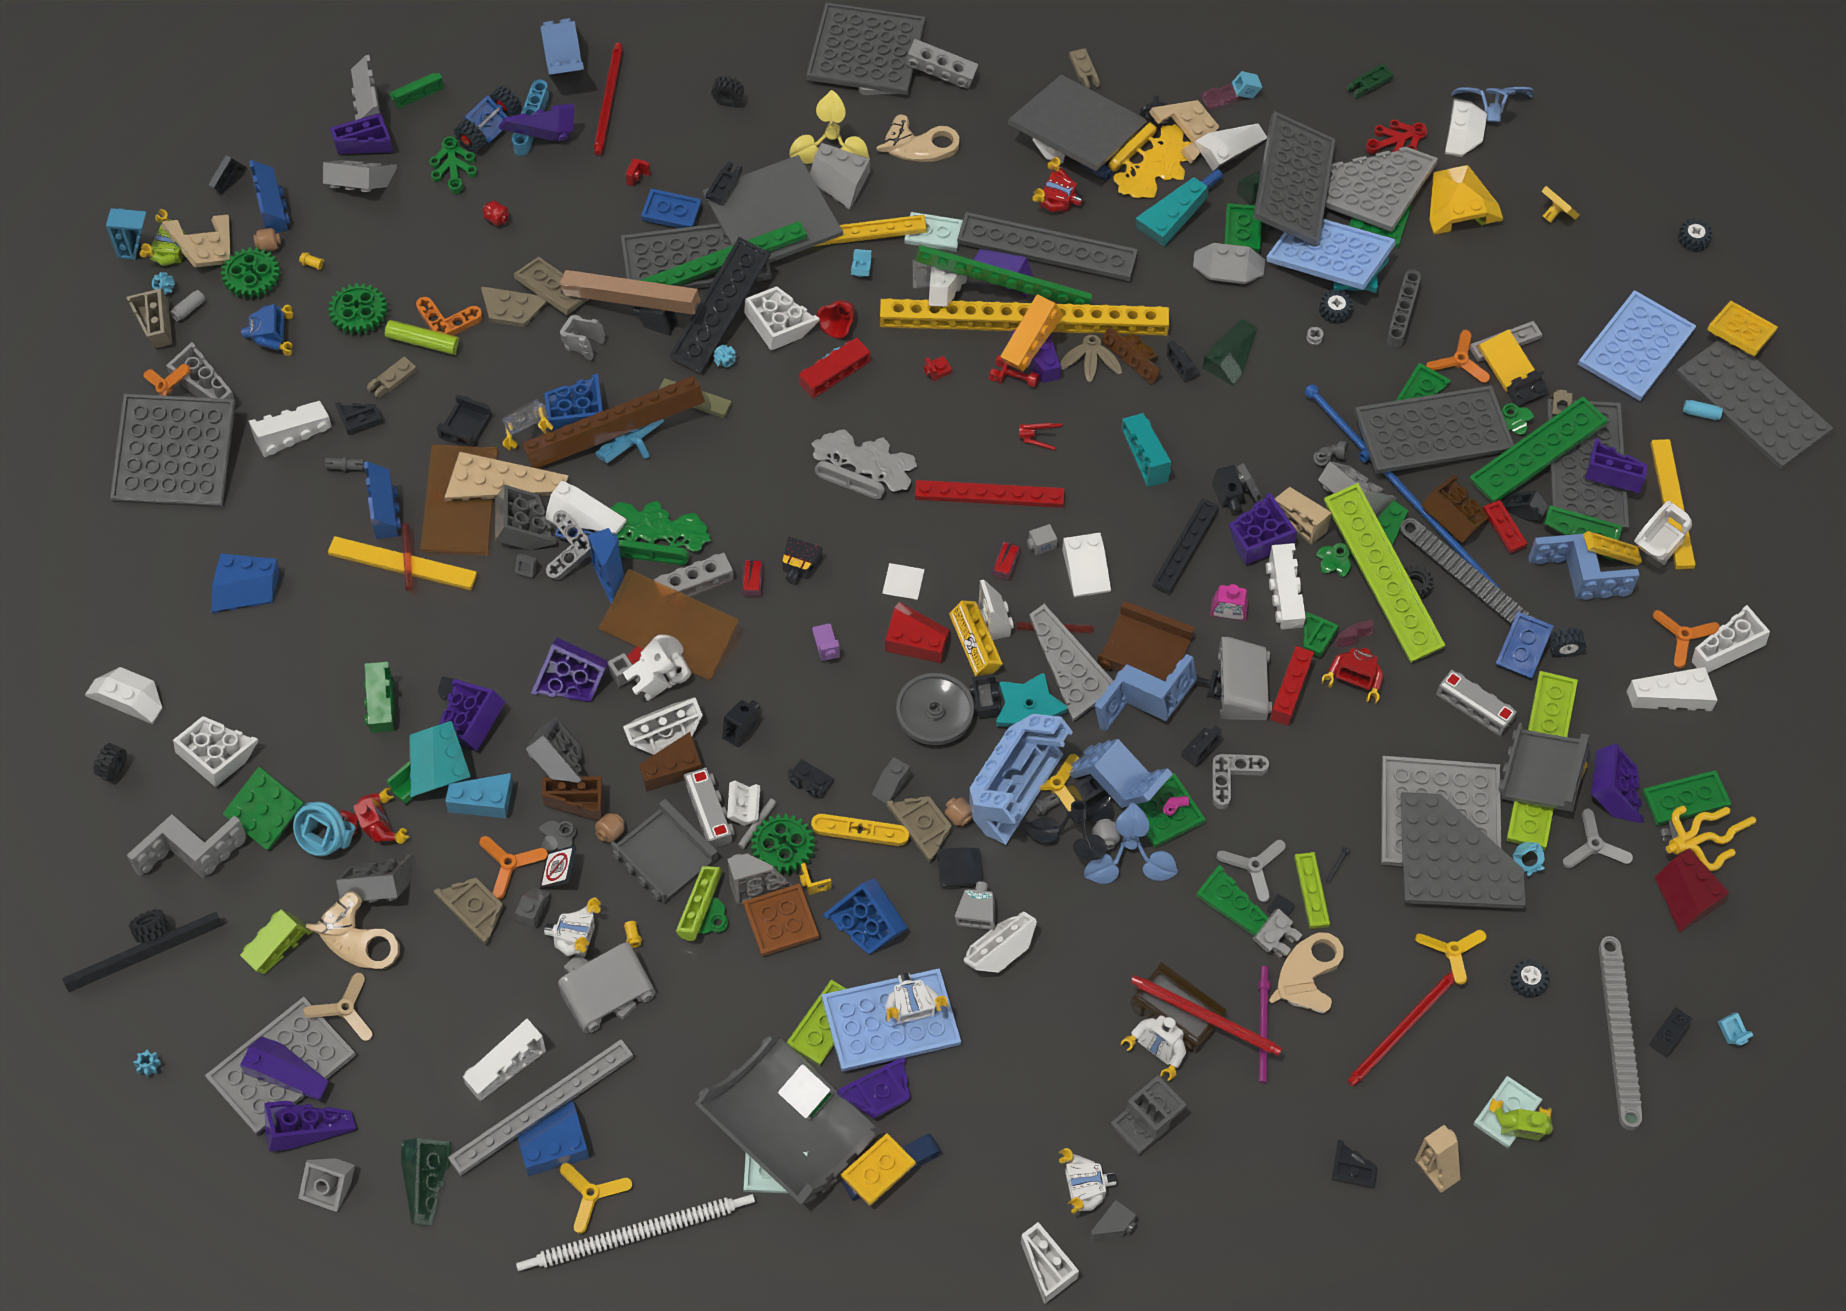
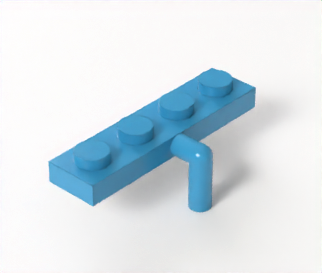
M663 419L614 438L595 452L597 458L608 463L633 444L637 445L644 459L648 458L650 454L641 438L663 423Z

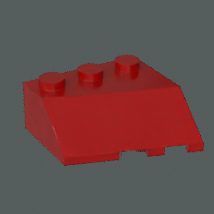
M898 602L894 608L886 635L885 651L941 664L950 629Z

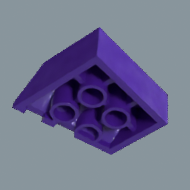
M1268 493L1261 502L1258 501L1254 504L1251 510L1244 512L1229 524L1236 551L1245 565L1270 556L1272 545L1293 543L1296 545L1297 531L1271 493Z
M556 638L549 650L531 694H546L551 697L561 696L568 699L591 702L608 667V661L560 638Z
M453 679L451 685L454 687L452 693L448 694L447 701H449L447 709L443 711L440 724L452 721L459 744L465 748L477 751L506 701L492 689Z
M1617 743L1596 750L1593 785L1591 788L1592 796L1600 802L1612 817L1643 823V815L1639 814V807L1642 806V801L1637 794V789L1640 788L1638 767Z

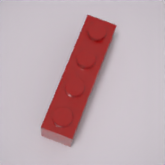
M858 338L848 341L843 347L832 351L824 359H820L813 366L804 369L799 374V385L813 399L870 362V351Z
M1298 646L1295 647L1272 709L1271 721L1286 726L1289 725L1312 663L1313 651Z

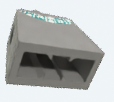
M977 882L975 890L967 889L964 891L955 914L957 926L995 930V899L993 893L987 891V883Z

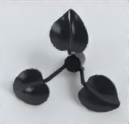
M1111 796L1097 798L1087 803L1081 800L1072 802L1071 811L1067 812V816L1060 828L1059 823L1055 819L1043 817L1024 823L1025 830L1035 841L1051 843L1057 840V833L1062 832L1069 818H1071L1074 823L1081 824L1083 838L1074 842V853L1082 859H1101L1106 854V843L1099 835L1087 837L1085 820H1091L1095 824L1102 819L1111 820L1113 817Z

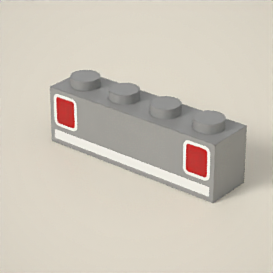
M1451 670L1441 682L1436 695L1500 737L1513 722L1517 713L1510 705L1504 704L1495 695L1487 693L1478 684L1470 682L1461 673Z
M707 768L684 774L685 785L705 839L714 848L732 843L733 827L731 823L727 824L725 819L727 818V811L719 803L722 799L719 790L715 791L714 789L715 780L713 774H709Z

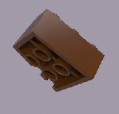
M1454 474L1434 489L1421 506L1426 513L1438 520L1442 527L1450 531L1456 540L1463 543L1489 516L1476 500L1470 499L1467 496L1468 490L1464 486H1459L1456 482L1458 478Z

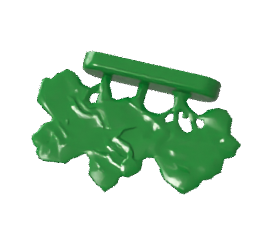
M658 501L646 504L640 512L632 504L618 502L610 507L611 510L627 520L616 534L618 539H626L619 540L618 544L619 556L623 558L685 565L688 562L689 553L684 548L678 546L685 545L691 551H698L702 548L703 543L711 541V535L706 533L707 526L696 513L684 514L678 517V519L670 521L668 519L669 513L661 509L662 506ZM628 532L631 533V537L627 536ZM678 537H684L680 543L678 541L676 544L674 543ZM637 538H642L648 541L649 543L637 542L635 540ZM660 538L666 539L670 545L654 544V541Z

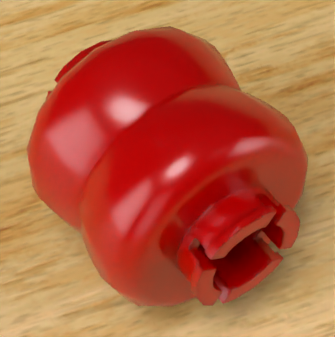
M494 200L484 205L482 211L486 221H490L495 226H500L508 221L509 214L506 206L500 205L499 202Z

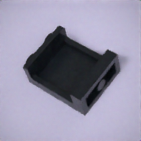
M457 394L455 397L456 405L444 424L440 422L437 426L438 437L472 450L492 417L490 406L484 402L474 401L468 396Z

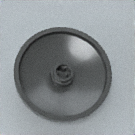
M928 673L915 677L902 688L897 698L896 715L901 728L912 739L924 744L942 745L958 739L968 730L973 719L974 703L969 690L962 682L946 674Z

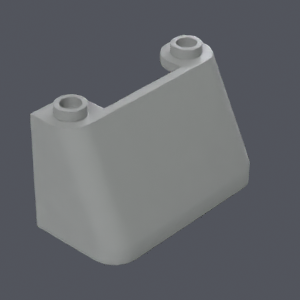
M1221 637L1218 650V660L1221 664L1222 689L1220 719L1267 720L1268 713L1272 712V702L1268 701L1267 662L1270 660V652L1266 651V647L1231 637Z
M628 942L618 945L571 971L558 981L560 994L584 1034L596 1031L600 1027L602 1017L630 1001L637 999L639 1002H647L656 994L636 953Z

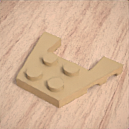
M1198 100L1153 107L1149 111L1158 124L1172 117L1190 139L1192 144L1181 151L1190 164L1193 163L1200 153L1194 142L1208 133L1216 132L1219 128V125Z
M228 215L213 216L211 221L216 232L189 235L183 234L178 220L162 222V229L171 235L170 238L173 242H177L182 248L181 252L194 267L225 264V260L230 261Z

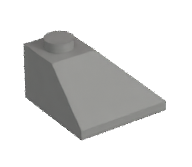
M336 1158L307 1160L298 1199L338 1212L351 1185L355 1165Z

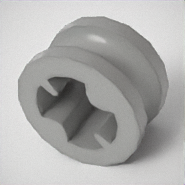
M1318 327L1310 328L1307 332V342L1311 345L1320 344L1324 334L1322 329Z

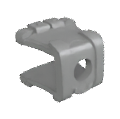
M572 315L560 330L561 339L565 343L566 350L569 352L575 351L590 361L594 358V354L588 338L600 344H603L605 341L604 328L599 320L596 319L586 320L578 315Z

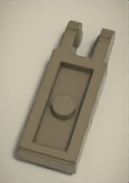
M1086 48L1069 52V58L1083 86L1090 89L1088 81L1092 79L1095 87L1100 86L1099 78Z
M404 356L368 383L367 389L369 391L377 389L374 395L377 398H381L413 375L417 368Z

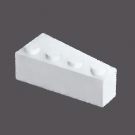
M320 401L299 406L296 411H282L281 415L275 417L271 415L264 416V420L256 422L255 419L249 421L255 442L264 457L273 455L286 447H291L297 442L306 440L332 427L330 418Z
M1294 543L1272 545L1269 562L1266 563V573L1270 574L1271 578L1269 579V588L1274 593L1272 595V603L1277 608L1275 613L1276 622L1280 623L1281 630L1303 628L1306 619L1302 594L1298 595L1301 584L1300 577L1296 578L1298 564L1297 559H1293Z
M1746 605L1738 615H1734L1726 625H1722L1714 635H1710L1695 648L1692 663L1697 668L1705 667L1707 673L1765 646L1770 631Z
M1705 667L1631 680L1627 689V694L1633 708L1658 709V707H1668V709L1674 710L1676 708H1687L1688 710L1705 709V711H1712L1717 702V697Z
M528 1019L523 1021L482 1060L465 1072L463 1079L466 1086L481 1102L546 1052L542 1035Z

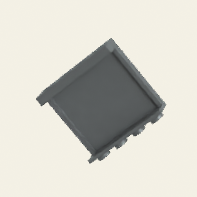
M1519 723L1518 729L1513 731V746H1510L1508 750L1509 762L1504 764V780L1501 779L1499 783L1502 799L1573 812L1590 747L1589 735L1581 733L1580 739L1523 730L1522 723Z
M666 799L659 803L660 809L620 842L617 844L614 841L611 842V853L618 861L621 859L626 870L631 874L634 873L639 883L643 887L647 886L651 890V895L656 900L660 899L664 904L697 878L702 866H711L718 860L717 850Z

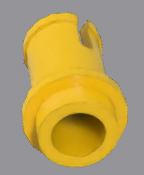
M303 252L299 258V262L303 266L308 265L318 270H321L324 264L323 259L314 257L309 252Z
M628 921L624 925L627 935L626 942L632 948L639 947L642 938L639 936L636 921Z

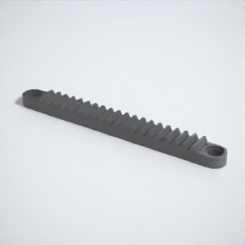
M1408 518L1402 522L1401 531L1407 539L1508 623L1513 624L1517 612L1531 616L1530 613L1525 611L1524 608L1508 597L1506 593L1502 592L1501 589L1496 587L1495 584L1490 582L1489 579L1473 568L1471 564L1417 520ZM1414 524L1416 529L1414 532L1408 533L1405 530L1406 526Z

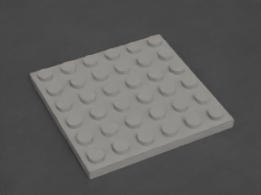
M1382 756L1381 865L1403 866L1401 792L1441 794L1501 848L1500 764Z

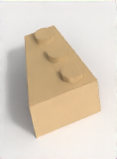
M1291 487L1275 498L1296 531L1311 545L1327 533L1332 515L1329 510Z
M1443 1125L1424 1138L1415 1158V1161L1441 1193L1460 1180L1457 1137L1451 1129Z

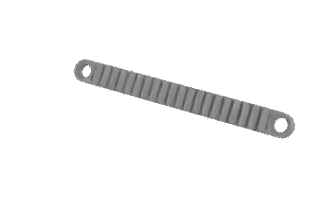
M1608 936L1603 938L1599 945V956L1619 1121L1626 1130H1635L1642 1122V1102L1640 1100L1641 1094L1639 1093L1637 1062H1635L1634 1039H1632L1633 1031H1631L1632 1024L1630 1023L1631 1016L1629 1015L1630 1008L1628 1007L1629 1001L1627 999L1624 963L1620 942L1615 937ZM1611 943L1614 945L1615 951H1607L1604 945ZM1627 1114L1634 1115L1636 1123L1627 1122L1625 1116Z

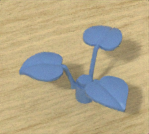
M1460 87L1455 89L1451 96L1463 92L1480 94L1483 99L1485 112H1487V121L1500 122L1501 113H1503V107L1508 95H1514L1518 92L1532 98L1534 90L1530 87L1488 88L1486 93L1496 94L1495 103H1490L1489 107L1484 91L1477 88ZM1503 94L1505 96L1500 106L1498 104L1499 95Z
M1133 802L1116 820V829L1123 835V842H1121L1115 860L1113 861L1110 855L1105 854L1101 859L1091 860L1084 870V876L1089 880L1100 884L1111 883L1119 874V869L1115 864L1118 863L1124 847L1128 849L1138 847L1144 860L1147 862L1143 865V872L1148 878L1163 881L1174 877L1178 873L1175 859L1168 852H1154L1151 854L1150 859L1146 856L1139 842V837L1146 835L1148 832L1149 821L1142 809Z

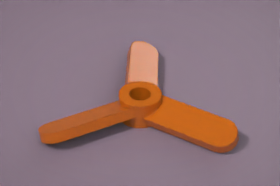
M1463 330L1460 333L1457 351L1453 357L1430 361L1426 364V367L1432 370L1455 366L1463 368L1481 383H1487L1490 380L1489 374L1468 358L1467 354L1471 340V333L1468 330Z
M188 364L180 365L165 379L152 369H149L144 373V378L156 387L159 395L166 396L171 393L172 388L190 373V366Z
M1655 610L1652 615L1655 620L1676 635L1677 645L1674 665L1679 669L1684 668L1686 665L1690 640L1715 634L1720 628V625L1716 622L1692 628L1681 627L1659 610Z
M487 836L481 837L479 841L480 846L501 864L492 893L498 900L504 897L511 874L517 867L544 860L548 855L544 848L517 855L507 854Z

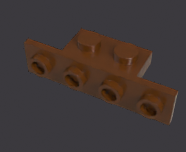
M1108 326L1101 341L1148 383L1153 385L1161 372L1152 363L1157 360L1158 355L1151 347L1143 343L1137 335L1131 334L1123 337L1111 326Z

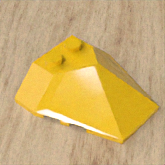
M1468 165L1434 172L1429 219L1434 235L1450 232L1452 223L1480 217H1484L1485 224L1503 220L1499 204Z

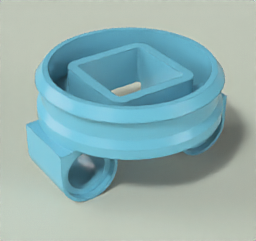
M309 802L302 805L293 822L294 835L299 845L309 854L320 857L327 856L340 847L342 849L349 847L355 831V826L352 823L343 821L338 811L324 802ZM319 822L327 826L324 839L311 832V830L318 827Z

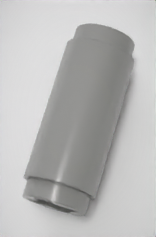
M199 290L193 291L172 308L170 315L175 321L179 322L205 300L204 295Z

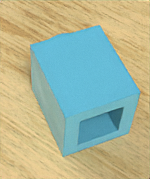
M1241 71L1232 81L1237 96L1253 99L1262 89L1256 74Z

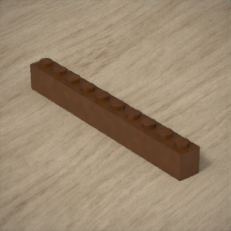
M694 375L572 424L565 425L562 428L547 432L522 444L532 468L537 469L705 403V400Z

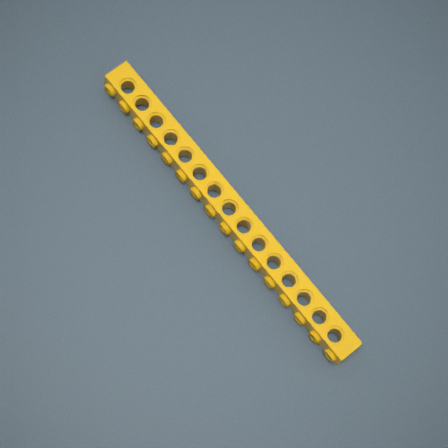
M881 299L880 327L1013 331L1017 329L1032 303L951 301L948 306H930L929 300ZM1056 304L1064 316L1052 332L1104 334L1108 326H1111L1119 334L1168 336L1169 307Z

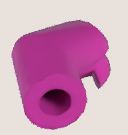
M1188 796L1169 798L1163 807L1164 813L1170 816L1176 812L1178 807L1189 806Z

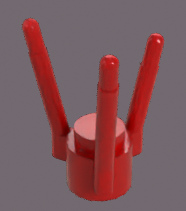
M1062 423L1020 424L1019 438L1024 439V443L1056 450V447L1032 440L1031 437H1035V429L1062 427Z

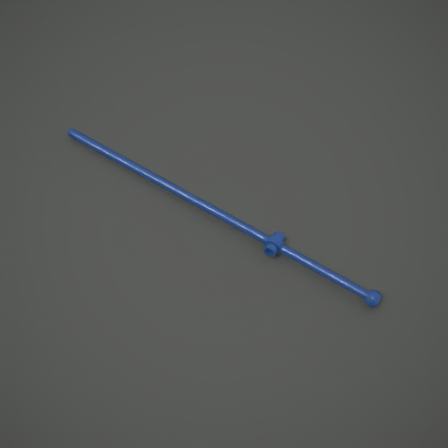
M1311 384L1307 386L1305 395L1308 398L1314 399L1362 450L1359 453L1361 461L1364 463L1370 462L1371 459L1363 440L1321 397L1316 385ZM1391 471L1384 472L1383 474L1464 560L1471 564L1473 568L1477 569L1500 589L1432 515L1426 513L1419 500Z

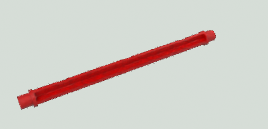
M616 43L612 50L611 64L594 143L595 155H601L604 149L612 100L623 52L621 43Z
M1453 971L1445 975L1433 990L1420 1001L1360 1066L1351 1073V1077L1347 1080L1351 1087H1354L1358 1082L1360 1083L1404 1034L1428 1011L1436 1000L1454 984Z
M1134 975L1131 983L1138 986V989L1162 999L1270 1054L1273 1053L1279 1056L1283 1049L1276 1045L1275 1042L1143 977L1140 978Z

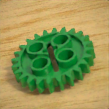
M249 247L248 251L245 252L242 248V253L239 254L235 251V257L229 255L230 261H224L226 266H222V282L226 290L229 289L230 294L235 293L236 297L242 294L243 299L247 295L252 299L253 295L256 294L259 298L260 293L266 295V290L272 291L271 285L277 286L276 280H280L279 263L276 261L275 256L272 257L271 252L266 254L265 249L259 252L258 247L254 251Z
M355 283V287L348 284V289L341 287L342 292L336 291L337 297L331 296L332 302H329L330 308H328L330 320H332L333 326H337L338 330L343 329L344 333L349 330L351 335L355 331H357L358 335L361 334V331L367 334V329L374 331V325L380 327L379 321H385L384 316H387L386 310H388L386 298L383 297L382 292L378 291V288L373 289L371 284L368 287L365 286V283L361 287L358 286V283Z
M785 813L784 818L777 814L776 819L769 816V822L762 820L763 827L760 825L756 826L758 832L753 831L754 838L751 839V852H754L753 857L772 865L780 874L782 871H785L787 875H789V870L791 869L797 873L796 867L801 868L803 862L809 864L808 857H813L812 850H815V844H813L815 837L812 836V829L808 830V823L802 825V818L795 821V815L788 819L787 813ZM778 830H784V831H785V832L782 833V834L777 833ZM795 840L801 841V843L794 844L792 842ZM768 844L773 845L772 848H765ZM788 855L789 858L783 859L781 856Z

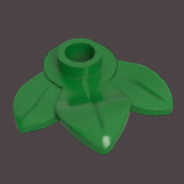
M1512 403L1505 405L1502 409L1508 430H1512L1517 435H1525L1527 432L1526 421L1534 418L1533 413L1528 408H1519Z
M1337 543L1334 546H1324L1318 550L1316 556L1323 559L1321 562L1322 574L1337 570L1341 577H1345L1348 574L1351 563L1348 559L1350 550L1346 544ZM1342 549L1344 553L1338 554L1337 550Z
M712 897L698 933L706 934L711 931L720 933L727 928L728 920L724 915L725 907L719 899ZM717 921L722 922L719 926H716L714 924Z

